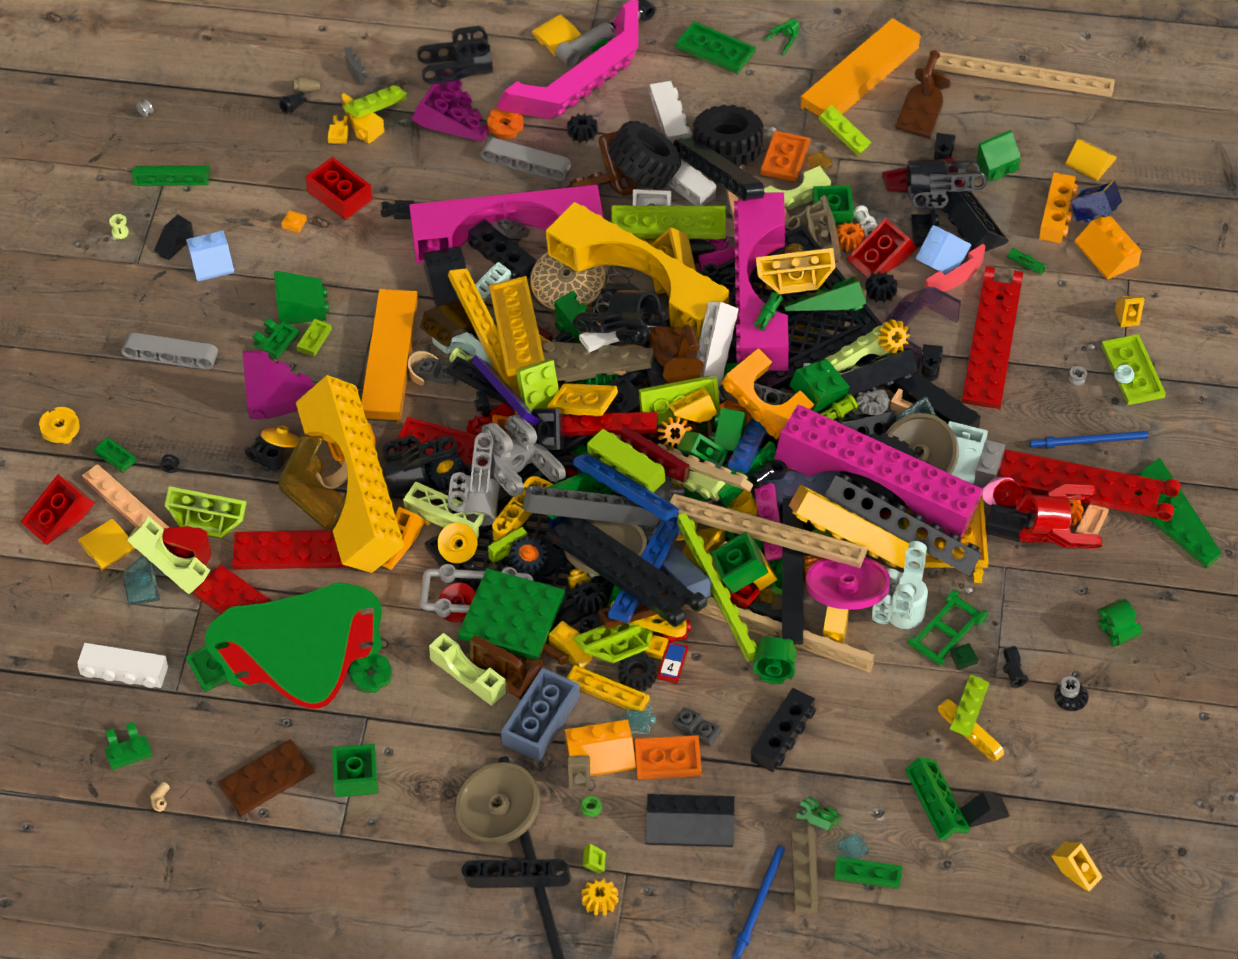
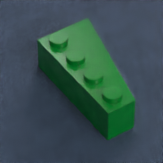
M573 290L555 300L554 324L559 332L570 333L578 343L582 344L579 340V335L583 333L574 327L573 319L579 313L587 312L588 308L584 303L579 304L576 300L577 294Z

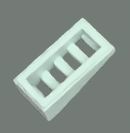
M498 262L475 284L484 302L491 297L490 288L487 284L492 285L512 280L511 272Z

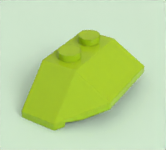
M171 486L168 487L165 507L180 527L201 528L207 531L209 536L223 538L243 522L247 501Z
M626 623L607 630L604 626H600L573 637V641L585 653L601 661L615 663L649 649L653 631L633 623Z

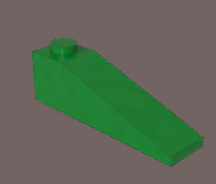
M854 276L833 284L830 290L828 288L820 289L814 293L813 297H810V295L803 296L784 304L786 311L849 309L855 311L863 308L866 300L858 276Z

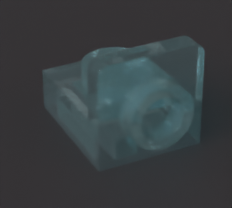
M647 705V711L626 710L625 720L628 719L631 733L650 734L651 726H655V713H652V706Z

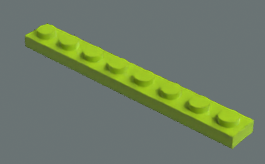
M686 512L679 514L677 525L698 567L705 576H709L712 582L710 590L746 661L750 662L754 660L756 654V643L753 639L750 640L747 634V625L744 621L741 622L738 617L739 610L735 604L732 605L729 599L731 598L730 592L727 587H723L718 569L715 570L712 565L713 560L710 553L705 552L703 539L700 535L697 536L695 532L694 521L692 518H688Z

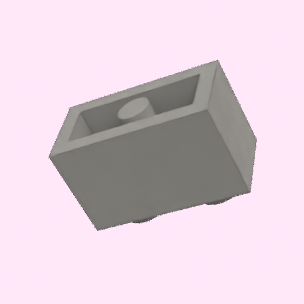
M990 440L985 441L976 468L974 485L984 487L991 479L997 477L1004 455L1005 444Z

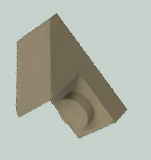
M590 756L568 757L569 789H590Z

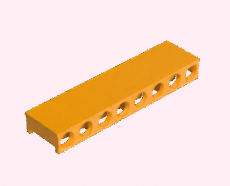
M892 18L801 96V109L804 110L806 108L820 117L832 105L841 114L845 113L919 49L921 35Z
M379 289L361 401L366 419L397 420V423L401 424L408 378V359L411 356L418 310L417 291Z

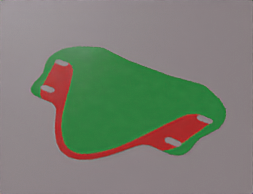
M341 582L334 583L298 596L262 604L231 607L217 617L208 627L205 643L209 654L222 666L226 678L231 685L243 687L256 683H267L284 697L301 707L320 709L328 705L336 697L343 684L347 670L354 660L376 655L381 650L382 641L379 625L382 607L377 596L372 591L361 586ZM363 609H374V612L370 614L362 615L360 613V611ZM372 641L374 643L372 647L364 649L359 647L364 642ZM223 642L229 643V646L227 648H215L216 644ZM248 671L250 673L247 677H235V674Z

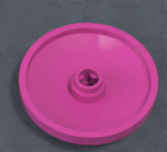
M867 557L864 558L860 568L823 558L814 563L807 571L806 588L808 593L823 605L844 610L863 609L879 603L887 596L890 589V576L880 563Z

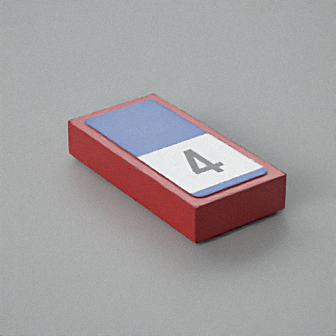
M668 641L657 675L658 680L678 684L689 646Z

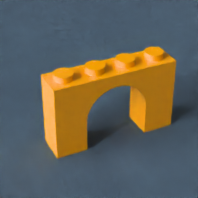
M758 348L726 374L721 384L728 393H731L738 400L742 407L751 413L753 419L759 422L769 435L778 440L781 431L796 406L799 404L811 410L814 403L801 390L781 405H770L763 402L755 393L754 381L769 369L772 361Z

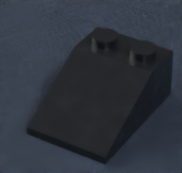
M461 247L424 253V270L435 306L438 307L454 300L462 305L448 277L450 270L466 269Z

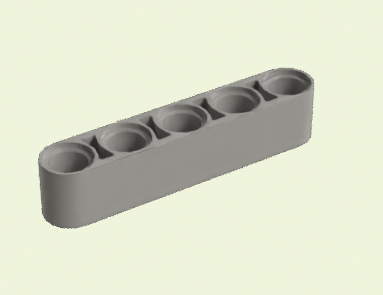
M489 138L480 154L482 159L489 163L556 181H563L572 165L571 161L566 157L496 138Z
M128 333L121 352L125 357L131 359L210 370L214 366L218 349L216 346L207 343L140 333Z

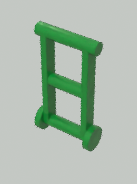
M956 590L951 591L945 602L947 605L915 639L910 637L907 641L908 645L940 667L945 663L943 658L950 652V649H953L975 624L981 626L989 614L986 610L980 612L959 598V592ZM955 605L973 616L959 632L941 621ZM934 627L952 638L938 655L920 643Z

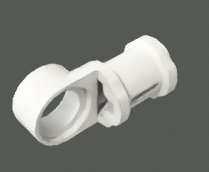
M861 205L853 211V218L859 222L861 228H864L866 238L868 236L867 233L872 232L878 225L874 217L869 215L867 207Z

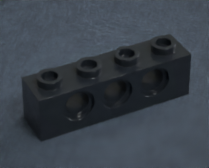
M484 219L468 231L469 245L473 249L478 250L485 259H489L494 264L499 262L509 269L511 279L524 276L527 279L530 278L537 260L499 232L487 220Z
M886 410L879 415L864 413L834 421L857 431L858 429V432L867 436L877 433V436H881L882 433H886L896 422L895 411Z
M792 688L752 748L751 762L771 772H774L777 766L780 767L785 760L786 752L793 749L797 735H801L804 732L808 718H813L816 712L814 707L815 698Z

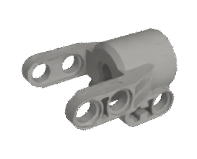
M519 414L512 415L507 419L504 426L506 432L496 423H489L482 427V433H488L493 438L492 477L512 497L521 495L524 492L522 478L517 473L527 464L533 463L550 481L558 482L565 478L566 473L563 465L544 446L535 443L537 441L535 429L526 420L521 418ZM487 439L479 441V446L487 447L490 444Z
M480 433L476 436L471 475L469 476L462 472L453 474L450 479L448 496L450 507L448 510L450 513L454 510L465 514H485L486 517L480 526L491 525L495 521L500 489L499 483L492 478L491 474L493 438L488 433ZM481 439H487L490 444L487 447H481L478 442ZM482 459L488 461L485 466H479L478 462ZM458 479H462V484L457 485ZM457 497H460L463 503L455 506L451 502L453 498L457 499ZM470 514L466 516V519L475 523L479 516Z

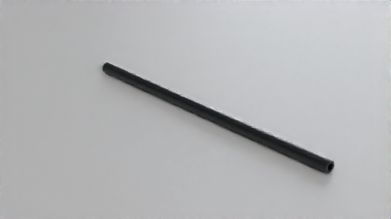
M503 756L498 760L499 763H510L507 756ZM528 829L519 836L526 860L537 859ZM533 887L553 959H565L545 887Z

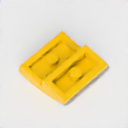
M562 15L556 16L531 32L541 46L545 45L554 57L556 56V48L562 42L569 43L581 36V33Z
M113 519L78 539V542L88 556L94 559L101 571L136 550L127 541L128 535Z

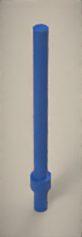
M1148 431L1061 438L1048 436L1045 439L1030 440L1029 445L1030 448L1045 447L1048 449L1061 445L1148 439Z
M777 846L743 930L739 932L736 938L737 944L732 954L734 959H740L744 948L749 945L751 931L785 849L783 847Z

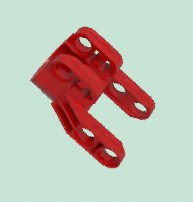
M1064 484L1045 495H1026L1024 498L1016 500V510L1019 512L1036 513L1034 525L1032 527H1023V530L1019 531L1020 541L1031 543L1053 542L1062 548L1096 549L1102 547V537L1097 534L1070 532L1072 509L1067 499L1084 500L1085 498L1094 497L1097 495L1096 486Z

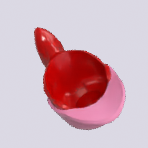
M1007 477L991 479L983 487L981 494L987 504L1003 507L1016 505V500L1022 499L1026 495H1034L1029 489L1021 488L1016 481Z

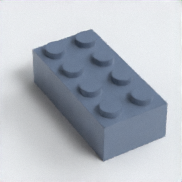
M786 470L784 478L768 480L762 486L770 483L775 485L780 513V505L783 503V498H793L800 484L825 496L835 475L840 476V471H825L808 477L795 470Z
M541 668L502 729V745L540 762L580 698V684Z

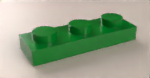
M837 856L834 880L900 890L903 866Z

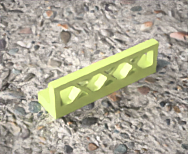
M418 482L413 484L403 499L406 510L416 513L425 520L443 528L456 522L467 524L474 530L478 539L479 526L486 517L485 514L450 513L448 510L450 508L449 504L446 503L448 502V495ZM418 489L425 492L426 496L416 498L413 495ZM438 498L443 500V504L434 506L430 500ZM455 498L451 501L455 506L463 503ZM470 514H475L479 517L477 518L475 523L467 520L466 516Z

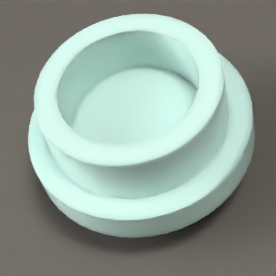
M1120 365L1115 370L1114 377L1120 383H1130L1134 379V371L1129 365Z

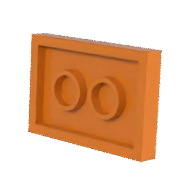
M774 131L760 175L797 182L810 145V138Z
M699 735L635 739L637 780L702 776Z

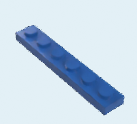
M753 417L729 460L728 469L748 473L768 434L766 429L754 420Z
M589 453L574 458L573 465L582 472L591 475L598 482L609 486L611 490L624 495L626 499L637 503L644 510L655 514L659 519L668 520L678 516V507Z

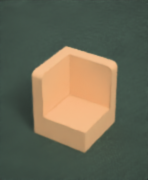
M898 389L890 403V410L895 411L897 420L913 414L916 409L915 404L902 399L903 390Z

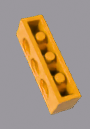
M1053 173L1039 240L1061 244L1063 236L1067 237L1069 226L1066 225V222L1070 223L1072 212L1069 209H1073L1075 198H1072V195L1076 196L1078 185L1075 184L1076 176Z

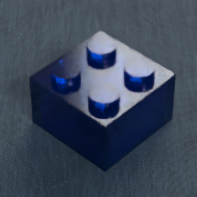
M1115 181L1080 190L1070 200L1077 222L1082 220L1089 222L1100 215L1101 217L1110 216L1114 210L1118 209L1117 206L1122 202Z

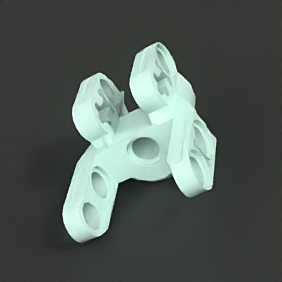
M911 541L909 543L903 573L895 569H886L892 581H890V589L887 596L879 603L873 605L872 619L876 623L888 624L890 622L900 629H911L920 625L925 618L928 589L922 578L927 547L922 542Z

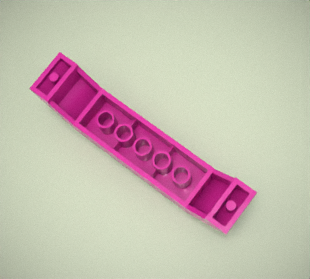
M630 0L621 7L613 21V24L616 26L614 39L548 87L524 85L517 81L504 91L496 107L499 110L552 120L556 116L559 118L567 111L568 107L573 108L579 103V99L582 97L584 99L587 98L594 88L599 89L605 84V80L608 78L610 80L618 74L617 71L620 69L625 70L629 67L630 61L636 56L634 53L638 49V0Z

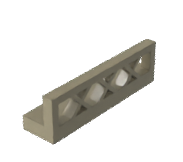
M808 823L807 832H792L791 834L795 913H817L818 908L815 826L812 823Z

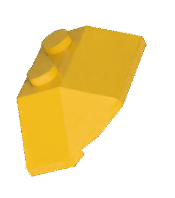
M833 248L756 257L758 278L780 295L818 290L834 270L835 260Z

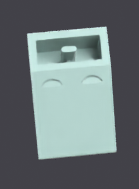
M949 421L948 425L955 433L959 445L957 465L951 475L974 485L976 468L987 440L988 431Z

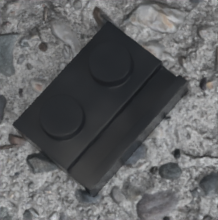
M992 504L987 521L986 534L1021 542L1019 531L1023 530V527H1029L1032 514L1021 513L1015 509Z

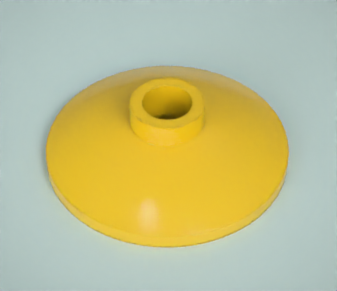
M283 425L266 428L261 432V437L265 441L276 446L290 448L300 444L299 436L289 431V428Z
M459 522L447 525L438 537L439 552L444 559L451 563L458 564L468 561L477 549V536L474 530L467 524ZM461 539L463 545L458 547L457 542Z

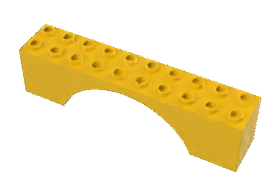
M576 202L546 230L548 255L578 273L593 267L614 265L633 268L652 277L662 286L669 297L670 327L690 325L698 343L708 302H722L729 305V290L726 287L713 282L709 277L701 275L692 267H687L676 258L666 255L662 250L652 247L646 241L635 237L631 232H626L615 223L605 220L601 215L591 212L585 206L579 205Z
M326 375L296 402L304 433L333 444L337 443L346 461L348 473L346 500L341 516L333 529L341 562L343 565L373 573L404 547L402 534L397 524V518L394 514L392 501L388 494L387 485L378 461L358 389L354 384Z

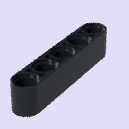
M561 859L471 860L464 863L461 869L467 885L471 888L564 887L571 881L568 865ZM564 871L562 874L556 875L558 872ZM494 872H499L497 875L491 876Z

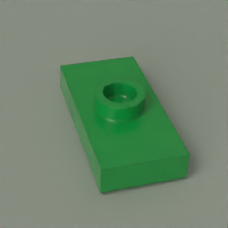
M108 437L93 449L97 456L121 473H124L137 461L133 454Z

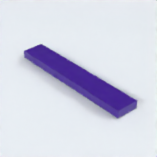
M475 355L472 363L521 418L536 426L540 421L538 417L488 362Z

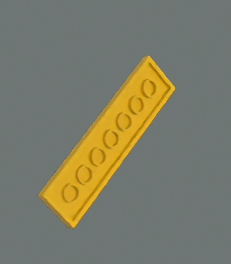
M526 276L489 285L508 377L517 376L516 370L545 360Z

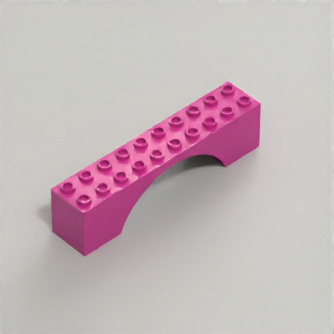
M598 185L409 204L416 263H424V253L458 246L462 247L469 240L468 231L484 219L490 224L505 218L511 222L517 220L524 226H531L546 231L574 202L585 206L591 212L603 217Z
M784 192L764 193L763 198L743 201L738 197V201H734L735 273H739L735 274L736 304H740L736 305V308H738L736 320L737 363H741L759 348L772 361L767 371H788V315L776 311V315L770 319L764 331L758 329L761 324L756 328L754 322L761 313L760 309L766 304L755 294L749 282L750 276L757 266L756 257L767 256L773 251L785 247Z
M799 404L781 431L774 459L783 461L786 467L808 477L825 471H845L867 477L895 493L907 504L913 513L923 516L925 518L924 522L929 525L936 523L944 528L942 532L948 535L952 532L963 538L974 517L983 491L978 486ZM920 527L922 530L927 531L926 528Z

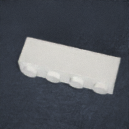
M672 82L650 84V100L661 133L672 143L679 138H690V127H686V115L681 112L682 104L680 100H677L678 92L676 88H673Z
M681 159V166L668 185L693 205H707L716 198L715 183Z
M708 302L699 340L700 348L697 350L696 358L701 359L704 365L700 377L716 375L718 377V385H721L737 320L738 308L722 302Z
M84 643L77 663L80 675L85 677L102 678L107 681H121L126 684H139L149 688H161L168 669L166 656L90 643Z

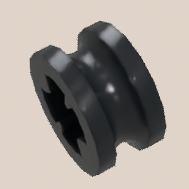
M164 455L160 468L164 472L175 473L178 470L180 461L174 455Z

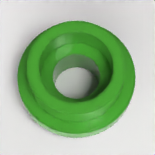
M587 796L582 800L580 810L587 817H595L600 814L602 804L595 796Z

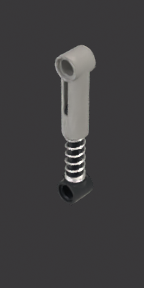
M638 0V20H650L656 12V7L647 0ZM610 20L609 23H601L569 43L562 42L556 48L555 55L567 66L575 65L581 56L591 51L590 46L605 37L607 40L613 38L616 27L613 24L614 20Z

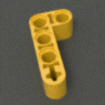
M537 476L529 477L523 484V494L513 497L493 522V540H500L511 531L521 528L532 514L522 508L528 486L549 487L554 484Z

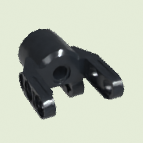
M481 26L455 29L452 33L453 42L423 45L417 50L418 59L426 64L454 60V62L426 66L422 70V78L427 84L457 81L468 76L493 73L488 36L485 29ZM480 31L483 33V36L481 38H474V33ZM458 35H462V40H458ZM441 49L448 50V53L445 56H441L438 54L439 50ZM423 51L430 52L428 58H422L420 55ZM445 69H452L453 73L446 76L443 74ZM428 71L435 73L432 78L425 77V74Z
M944 159L912 160L907 163V194L917 209L943 208L948 203L946 191L982 190L987 185V178L983 173L979 172L978 164L971 160L947 162ZM969 165H974L976 171L966 172V168ZM956 166L957 172L949 173L948 168ZM977 176L983 177V183L979 186L973 184V180ZM964 179L962 186L954 185L955 180ZM938 195H941L942 198H944L940 201V203H938L936 199L938 198Z
M606 283L600 289V293L609 302V309L605 313L581 312L573 319V325L580 332L610 333L616 331V337L622 343L644 344L650 338L647 326L657 327L666 320L667 316L661 308V303L656 293L641 291L629 283Z
M407 436L387 442L382 449L384 456L383 469L391 494L398 496L408 493L415 482L436 491L443 490V488L439 489L430 478L428 468L431 467L430 463L433 461L451 457L458 449L456 440L451 436H446L420 443L415 436ZM453 443L451 449L444 450L446 444ZM397 448L394 454H388L390 449ZM433 448L432 454L427 455L425 453L427 449ZM466 464V467L469 470V473L467 475L470 476L472 467L469 464Z

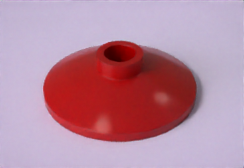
M454 583L442 591L439 599H448L451 604L462 603V605H471L476 593L465 583ZM451 612L449 616L443 618L449 622L458 623L464 621L467 613Z

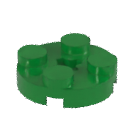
M376 654L356 659L350 666V680L361 692L376 693L380 691V688L386 687L392 678V669L388 658ZM373 670L376 673H373L372 676H368V673L366 672Z

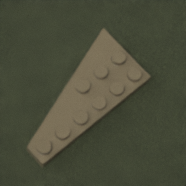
M542 342L545 360H554L557 381L564 380L566 383L596 378V374L607 373V375H613L615 371L620 370L631 372L652 368L655 359L652 348L604 345L599 349L588 352L584 345L580 343Z

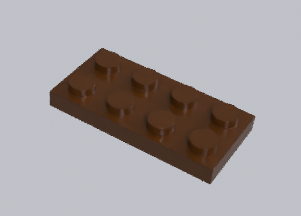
M290 739L218 781V786L239 815L243 816L314 774V769Z

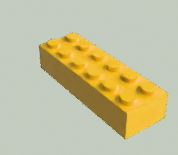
M801 484L799 485L789 504V507L793 510L792 513L798 519L806 523L810 520L814 527L823 532L828 529V532L839 540L843 541L845 538V541L867 547L868 555L876 559L880 556V559L893 568H896L897 565L904 568L908 542Z

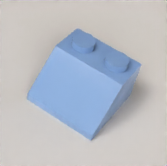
M933 225L916 260L946 275L961 266L971 244Z
M224 231L186 239L197 282L234 273Z

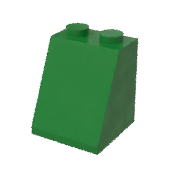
M274 271L280 324L282 322L287 324L313 322L314 319L326 320V312H329L328 301H324V298H328L327 287L322 286V279Z

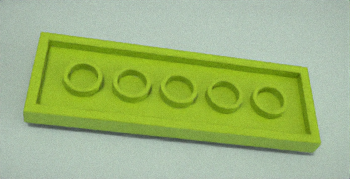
M612 205V223H615L626 232H631L639 239H657L670 227L688 234L689 239H726V206Z

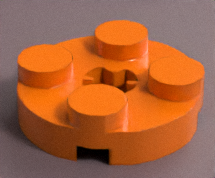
M492 109L487 119V127L489 133L495 134L496 138L512 139L517 136V133L523 131L524 119L518 113Z

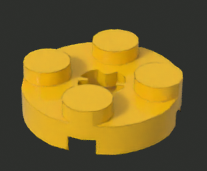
M67 407L54 408L55 411L45 412L39 421L43 439L53 443H70L80 429L79 419L75 412ZM60 423H63V426H61V427H56V426H55V425H59Z

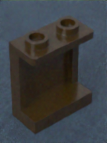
M456 300L425 311L423 314L420 328L445 347L450 346L453 337L466 332L477 337L464 307Z

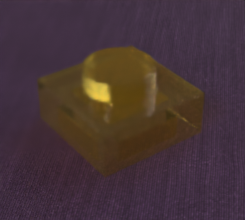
M823 151L807 158V164L812 169L820 166L825 171L831 168L833 164Z

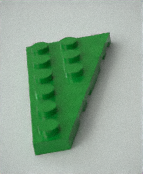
M1160 457L1136 475L1161 481L1174 479ZM1181 489L1176 497H1169L1165 494H1160L1157 505L1169 503L1174 507L1171 520L1164 521L1159 518L1143 515L1205 568L1221 557L1222 552ZM1137 492L1135 495L1140 496L1142 493Z

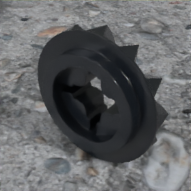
M1080 683L1078 695L1072 701H1070L1071 698L1061 694V685L1057 686L1054 698L1061 708L1067 711H1078L1086 706L1089 696L1087 689L1082 687V683Z

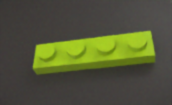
M393 85L346 103L344 110L358 119L406 100L407 93L401 90L400 87Z
M970 674L951 723V730L970 737L990 682Z

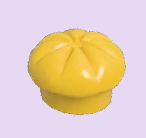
M744 490L727 507L731 510L758 516L757 502L753 498L751 491Z

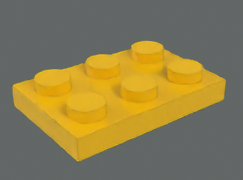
M563 384L547 408L564 409V414L602 416L617 395L618 390L616 386Z

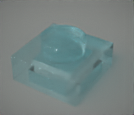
M857 833L839 843L838 848L846 858L860 859L869 854V848Z

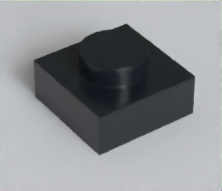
M484 390L477 391V400H474L476 411H480L481 415L489 417L490 403Z

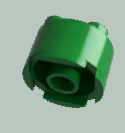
M1121 598L1097 610L1100 620L1097 621L1098 626L1102 632H1107L1109 635L1108 641L1112 647L1124 644L1142 634L1140 623L1136 624L1135 622L1137 614L1128 600Z
M770 636L762 637L761 641L756 645L753 673L755 675L757 673L760 676V680L769 684H782L788 678L791 680L795 674L797 650L794 642L791 639Z

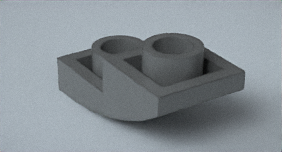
M352 47L345 48V56L348 70L353 79L359 85H363V77H366L365 66H361V60L357 59L356 54H352Z
M505 218L492 224L503 235L513 239L527 237L530 231L517 220L511 222Z
M422 358L415 372L421 378L441 384L455 385L458 380L447 374V368L450 365H442L439 359Z
M683 707L672 722L676 728L688 736L699 735V742L710 747L722 732L719 725L703 720L700 713Z

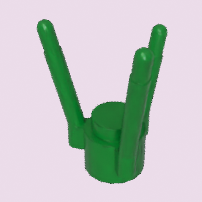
M791 18L787 22L771 29V34L766 36L764 40L767 41L781 32L785 36H792L781 53L784 55L794 39L799 36L797 31L800 29V24L796 19Z

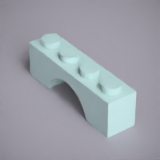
M466 332L453 337L449 347L443 346L432 337L433 345L446 354L452 353L457 347H461L463 352L473 357L477 355L492 366L481 342L471 333Z

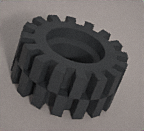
M640 652L638 655H632L620 660L618 665L620 684L638 691L642 688L643 692L647 690V686L651 688L652 683L656 681V663L652 657L649 658V655L646 653L642 656V652ZM633 668H642L645 670V674L633 676L629 671Z

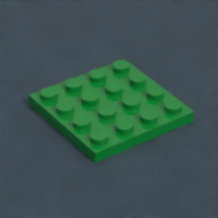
M487 568L458 633V639L470 642L474 635L488 640L499 648L505 649L511 654L537 661L565 596V590Z

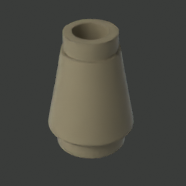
M302 76L293 78V92L307 93L319 91V80Z

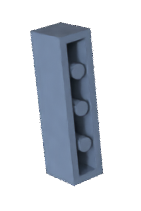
M673 545L659 570L693 593L700 592L705 598L710 597L712 582L709 576H705L701 569L692 563L690 558H687L681 550H678Z

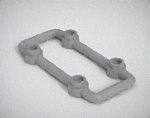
M445 564L440 569H427L422 575L420 607L425 611H436L440 617H447L451 612L467 613L470 605L451 604L445 598L437 600L436 603H427L430 577H440L443 582L450 583L455 578L482 579L485 571L455 570V567L450 564ZM506 567L501 571L533 581L531 575L517 573L512 567Z

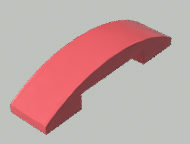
M982 244L969 252L968 261L948 274L944 275L939 271L925 280L924 292L926 294L940 293L966 282L980 268L984 260L986 246Z

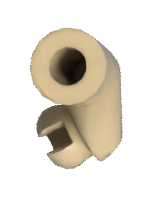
M161 782L150 796L153 809L159 812L163 811L167 806L164 795L168 792L170 786L165 782Z

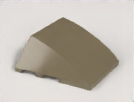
M824 195L820 197V201L812 206L808 205L805 207L806 210L797 216L793 215L785 221V233L803 225L821 249L833 248L834 260L839 262L841 250L836 224L827 198Z

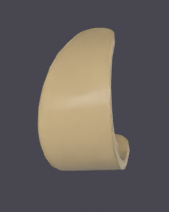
M425 351L415 352L408 359L409 377L414 383L421 386L425 384V381L412 371V368L420 363L422 358L438 359L435 355Z
M345 459L342 467L328 477L322 478L319 472L316 473V478L325 488H336L348 479Z

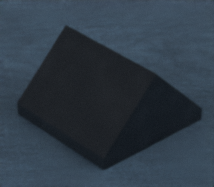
M564 409L532 410L540 420L536 426L533 425L537 434V441L535 443L544 446L547 450L565 449Z

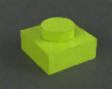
M592 844L584 846L583 866L597 874L604 872L606 852Z

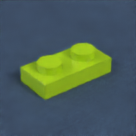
M314 319L298 343L297 351L315 357L332 331V325Z
M523 527L516 531H511L504 538L496 540L488 546L489 559L493 564L509 555L515 540L518 541L520 537L524 540L527 532Z

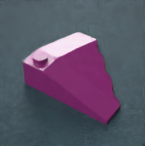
M443 71L444 75H451L450 73ZM461 80L434 83L419 102L411 119L427 129L481 142L489 133L488 127H483L480 123L482 117L478 110L472 109L470 105L472 99L468 92H462L460 88L462 86Z
M243 351L249 419H271L297 412L296 402L315 386L312 384V378L301 372L298 375L290 371L291 366L280 360L277 362L268 359L269 354L264 351Z

